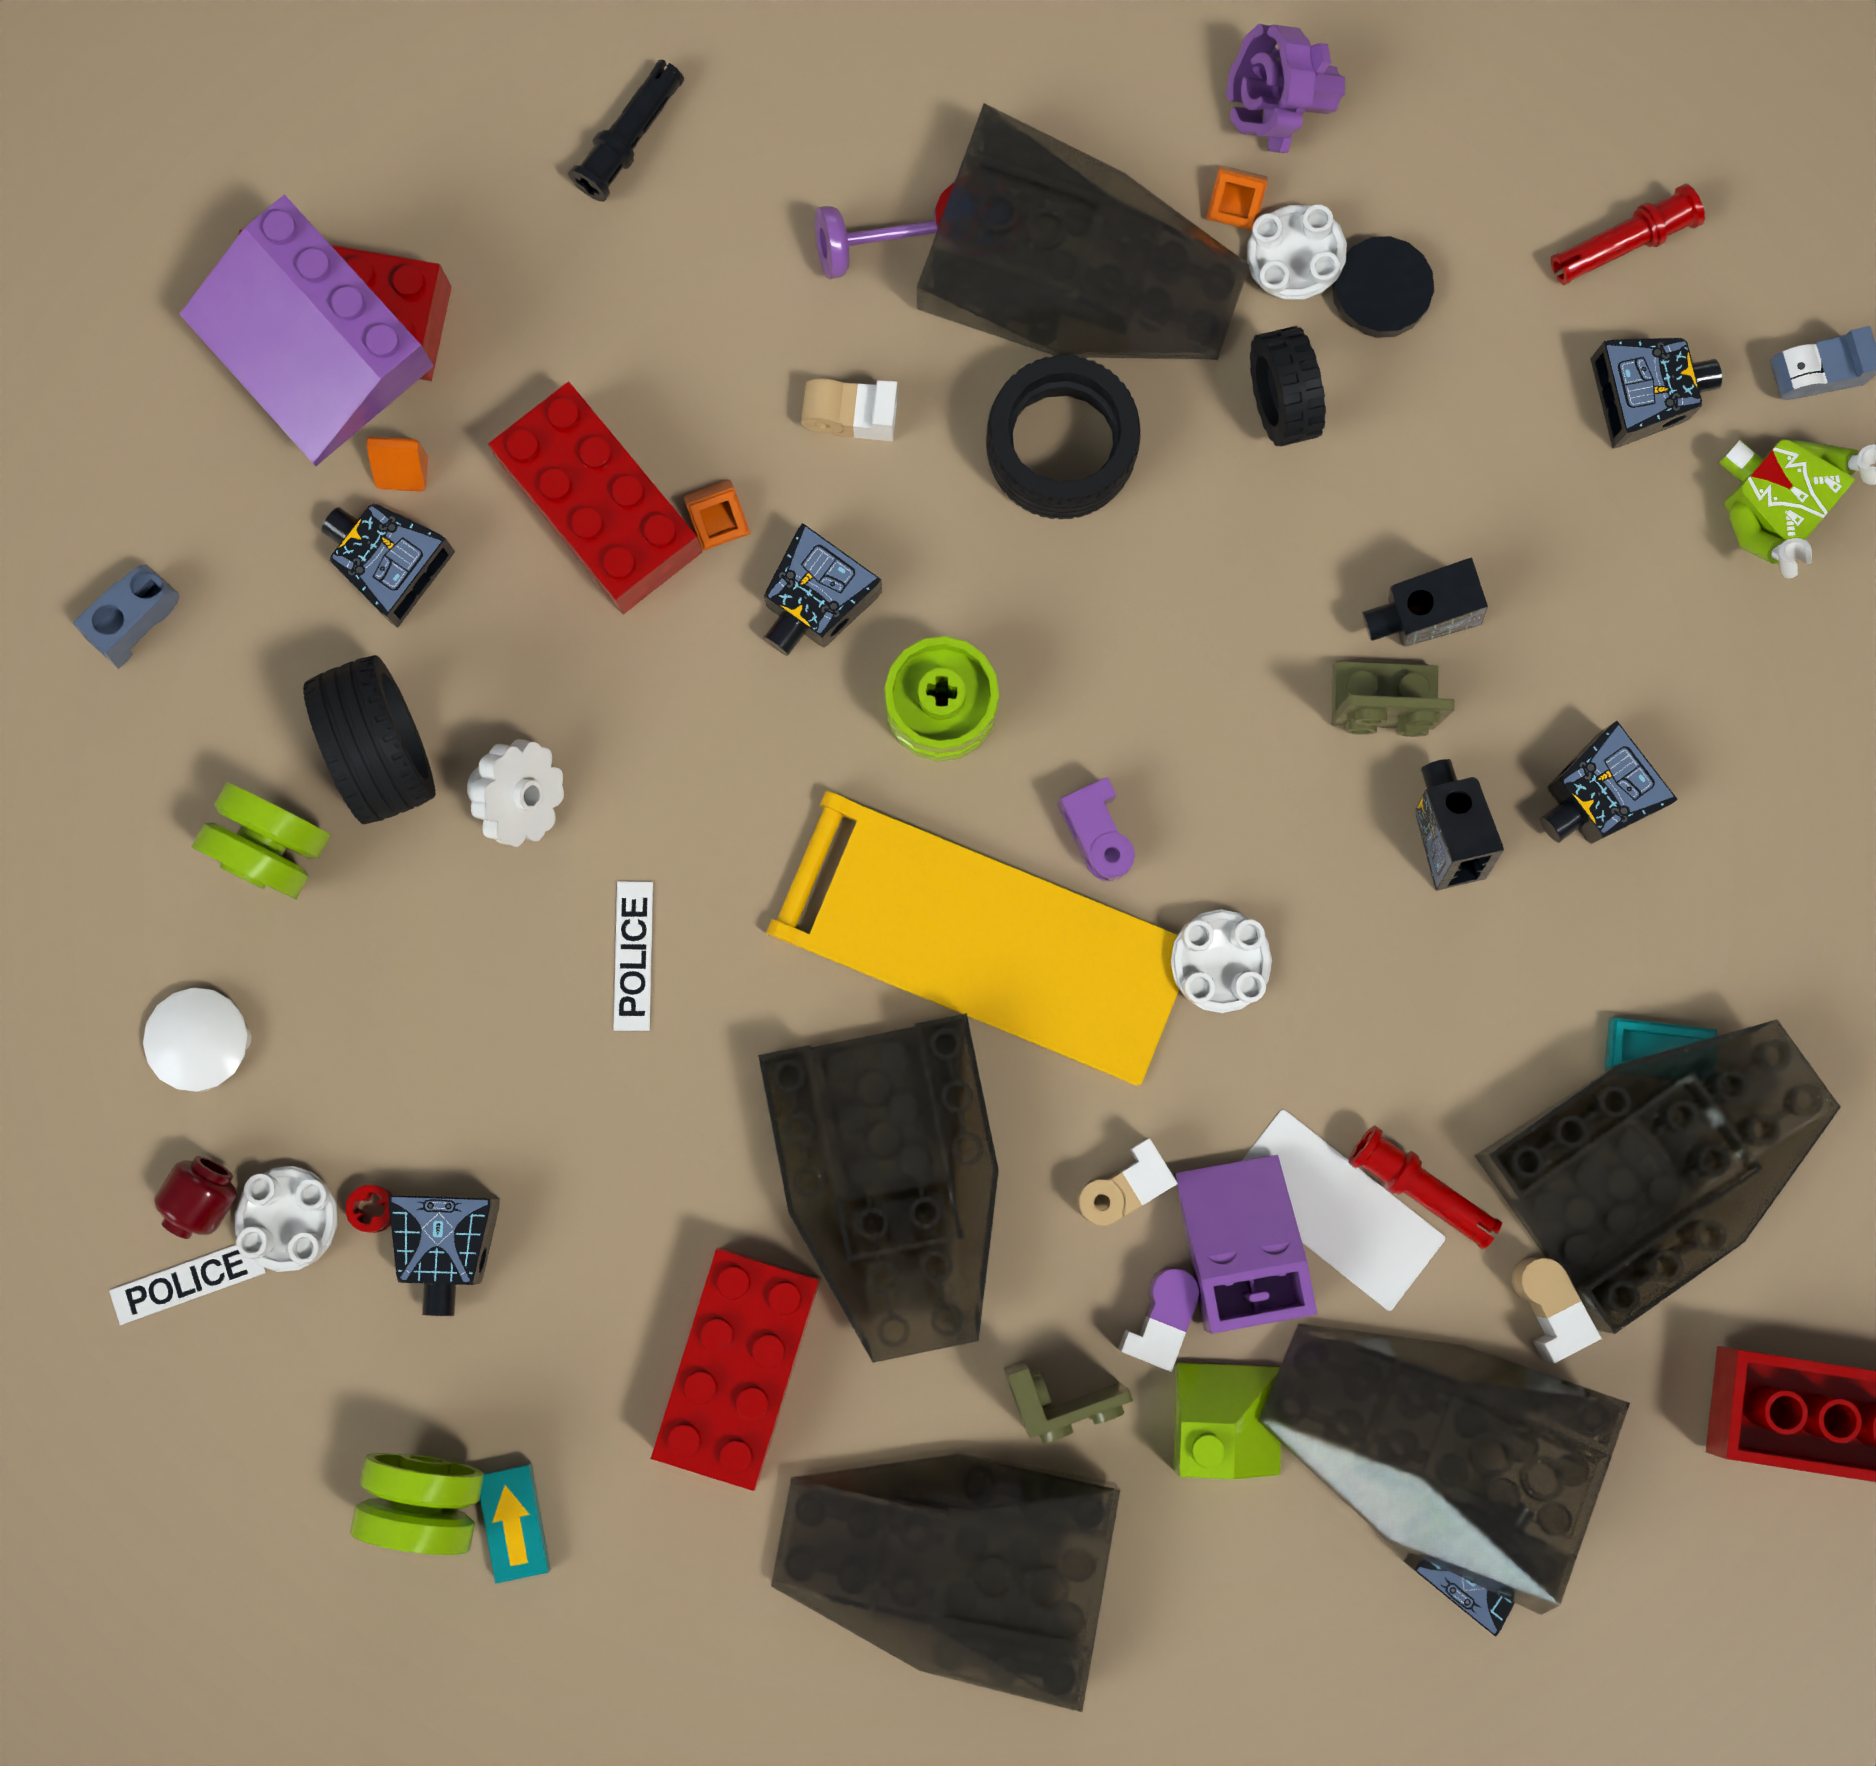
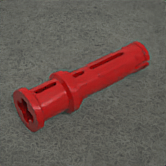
M1685 183L1675 188L1674 195L1653 205L1646 202L1637 207L1633 218L1561 253L1552 255L1550 259L1554 274L1563 270V274L1558 275L1557 279L1562 285H1566L1572 280L1643 245L1658 247L1666 242L1667 236L1687 226L1694 229L1704 224L1705 211L1701 199L1695 189Z
M1376 1125L1372 1126L1363 1135L1349 1157L1348 1163L1356 1169L1362 1166L1385 1183V1189L1391 1194L1396 1193L1400 1195L1404 1192L1475 1242L1481 1249L1487 1248L1495 1238L1479 1228L1477 1224L1489 1233L1493 1231L1498 1234L1502 1226V1222L1499 1219H1495L1421 1167L1422 1161L1413 1151L1405 1153L1382 1137L1383 1131Z

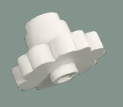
M517 739L511 746L504 744L494 745L489 754L481 758L479 767L471 773L468 779L467 793L472 802V815L475 818L484 820L483 834L487 838L495 839L500 844L518 847L525 839L539 841L544 836L545 831L553 827L556 819L553 808L558 806L564 798L562 786L563 773L559 768L551 766L552 753L548 748L541 747L533 741Z

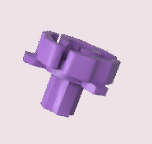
M1274 24L1256 25L1244 37L1240 52L1229 71L1226 91L1227 100L1243 103L1244 107H1246L1233 106L1230 112V120L1237 130L1245 135L1268 137V151L1288 153L1292 134L1302 126V115L1304 112L1322 114L1335 112L1341 98L1345 95V77L1338 73L1337 67L1329 66L1331 59L1328 44L1318 43L1311 46L1308 38L1300 28ZM1262 109H1264V111H1263V118L1261 117V114H1260V111H1259V110H1262Z

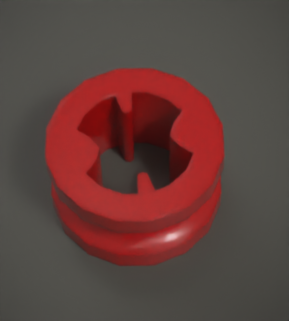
M364 1185L357 1188L350 1194L346 1202L345 1213L347 1220L354 1228L362 1232L378 1233L386 1230L391 1225L389 1196L393 1195L388 1190L377 1185ZM377 1194L381 1197L377 1204L385 1205L384 1214L382 1217L374 1216L370 1224H366L362 1221L366 1214L358 1213L359 1204L361 1201L369 1202L372 1195Z

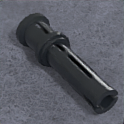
M658 60L650 75L639 87L615 123L612 124L609 130H603L596 134L592 140L594 147L581 165H574L568 173L570 179L586 195L597 201L604 202L610 195L609 186L622 168L628 169L634 162L633 157L635 156L633 149L655 121L671 96L684 82L682 73L671 63L667 65L665 60Z

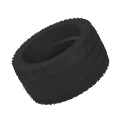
M1053 355L1052 357H1043V359L1035 360L1032 364L1025 365V367L1019 369L1016 374H1013L1006 381L996 396L989 413L986 450L990 468L998 485L1016 505H1020L1022 509L1034 515L1038 514L1040 517L1058 518L1059 520L1073 519V517L1079 518L1099 510L1121 491L1133 471L1141 437L1137 407L1129 389L1120 381L1119 377L1114 375L1110 369L1104 368L1102 364H1098L1094 360L1090 361L1085 357L1080 358L1075 355ZM1069 396L1089 403L1104 415L1112 431L1113 446L1108 461L1098 472L1082 480L1058 482L1037 475L1020 461L1014 450L1013 430L1017 417L1026 407L1043 398Z
M373 655L356 659L355 662L351 661L340 667L327 670L325 673H320L304 683L305 706L323 759L343 800L361 824L365 825L382 821L385 818L398 815L400 812L403 813L411 810L415 806L419 807L435 798L436 789L433 774L418 730L395 680L380 657Z

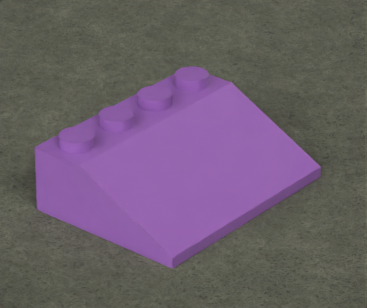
M285 194L241 231L180 313V316L315 466L320 464L434 367L422 345Z

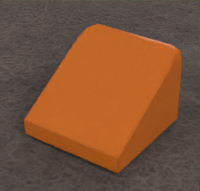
M1219 165L1206 219L1253 230V225L1260 212L1268 177Z
M372 436L367 438L366 446L373 481L377 488L415 492L425 490L429 456L417 439Z
M725 480L683 496L703 551L751 534L731 480Z

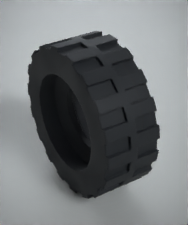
M1298 326L1255 335L1250 345V373L1258 413L1269 439L1274 442L1275 446L1281 447L1318 438L1322 435L1323 428H1325V394L1320 368L1316 360L1317 357L1308 336Z

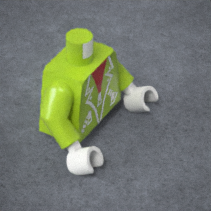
M1739 439L1718 464L1741 481L1724 502L1726 509L1730 512L1729 518L1740 548L1772 564H1779L1780 573L1785 578L1790 579L1797 576L1798 564L1795 559L1802 560L1809 565L1812 563V549L1805 539L1856 480L1851 475L1859 471L1864 483L1868 485L1876 484V467L1870 466L1876 463V444L1868 445L1858 452L1857 449L1781 439L1761 457Z

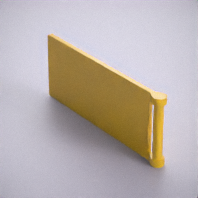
M824 792L819 804L823 808L777 920L771 919L765 934L1132 1085L1138 1086L1142 1084L1179 991L1174 981L1170 963L1173 944L1178 936L1177 934L866 808L836 793ZM845 817L857 821L810 934L796 929L841 818Z

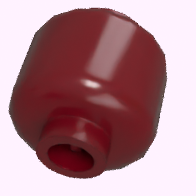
M196 1156L193 1161L183 1160L176 1163L154 1199L157 1211L164 1217L161 1223L162 1226L170 1233L184 1239H190L193 1233L209 1235L215 1232L237 1196L235 1186L231 1183L233 1174L221 1164L203 1156Z

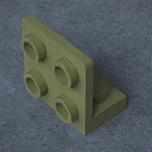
M1336 661L1333 665L1332 726H1346V733L1356 735L1377 733V727L1397 728V734L1400 736H1426L1429 730L1435 729L1454 711V699L1438 698V665Z
M1024 1361L1003 1368L1029 1438L1039 1436L1043 1443L1052 1442L1072 1434L1071 1424L1080 1420L1090 1418L1094 1424H1100L1115 1419L1124 1414L1122 1405L1133 1401L1130 1390L1120 1382L1043 1410V1407L1051 1405L1052 1402L1039 1370L1036 1369L1030 1372Z

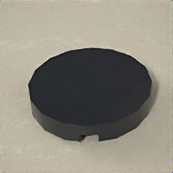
M1391 236L1370 237L1354 245L1346 253V263L1338 279L1332 284L1333 301L1342 319L1351 327L1354 325L1358 329L1365 331L1364 334L1375 338L1396 337L1413 329L1427 312L1434 293L1433 271L1425 256L1409 242Z

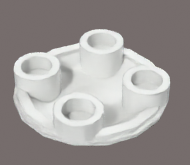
M1288 205L1263 214L1256 219L1253 225V233L1248 241L1247 264L1253 279L1266 293L1283 300H1305L1323 293L1338 279L1346 263L1347 242L1341 226L1333 219L1332 212L1326 206Z
M1220 909L1201 913L1184 925L1174 941L1170 963L1174 981L1187 1000L1202 1010L1226 1013L1243 1009L1248 1004L1262 998L1266 991V984L1269 981L1272 957L1264 928L1260 923L1248 919L1241 913Z
M189 988L171 994L156 1006L146 1022L143 1046L147 1063L160 1080L179 1090L205 1092L219 1086L235 1074L245 1057L246 1049L251 1044L252 1035L249 1027L245 1024L244 1016L232 1000L215 990Z
M295 1166L272 1168L263 1174H256L250 1177L245 1183L244 1191L240 1196L235 1211L236 1246L239 1253L246 1258L252 1259L259 1266L276 1272L300 1270L316 1262L331 1245L338 1226L337 1203L329 1186L313 1172Z

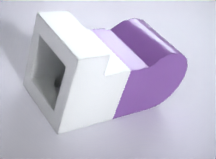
M1170 1267L1160 1270L1152 1278L1149 1286L1151 1304L1140 1332L1137 1334L1125 1329L1118 1350L1172 1372L1198 1302L1199 1288L1191 1274L1185 1270Z

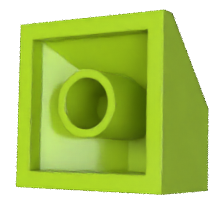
M1176 1362L1173 1470L1179 1477L1244 1479L1280 1475L1283 1367Z

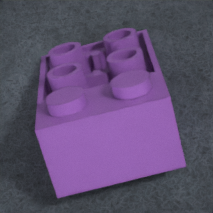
M1278 1154L1174 1173L1175 1180L1178 1183L1176 1186L1193 1275L1199 1288L1198 1301L1205 1331L1213 1334L1317 1315L1308 1263Z

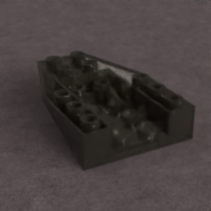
M984 103L917 284V309L1051 355H1075L1080 358L1217 360L1250 265L1126 173Z
M967 1013L915 1023V1027L816 1047L806 1045L758 1055L789 1215L871 1361L874 1363L979 1341L999 1169Z
M1778 1019L1615 1065L1479 1152L1475 1157L1547 1259L1558 1262L1564 1268L1597 1331L1616 1334L1747 1240L1841 1107Z
M1299 1323L1289 1343L1258 1422L1386 1541L1542 1615L1561 1605L1630 1403L1465 1345Z
M962 1453L791 1477L771 1587L919 1671L1083 1712L1120 1489L1115 1482Z

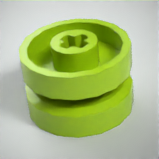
M948 636L925 638L904 649L891 665L884 687L888 725L898 742L915 756L936 762L960 759L978 749L992 731L999 701L997 675L987 657L967 641ZM935 696H947L948 705L937 706Z
M226 782L214 806L219 814L240 824V829L235 834L215 823L203 824L191 847L221 862L220 868L262 889L267 885L297 900L309 876L303 867L282 857L286 848L308 859L319 858L331 834L234 784Z
M370 1453L364 1458L360 1485L367 1492L379 1498L367 1499L355 1505L350 1534L353 1538L362 1542L404 1552L430 1555L466 1554L471 1548L475 1522L465 1512L457 1509L467 1508L480 1501L485 1473L469 1465L436 1457L398 1453Z

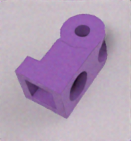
M1106 777L1062 797L1058 802V807L1090 872L1096 878L1110 882L1120 879L1130 870L1134 863L1135 852L1129 839L1118 833L1106 807V804L1112 802L1117 796L1109 778Z

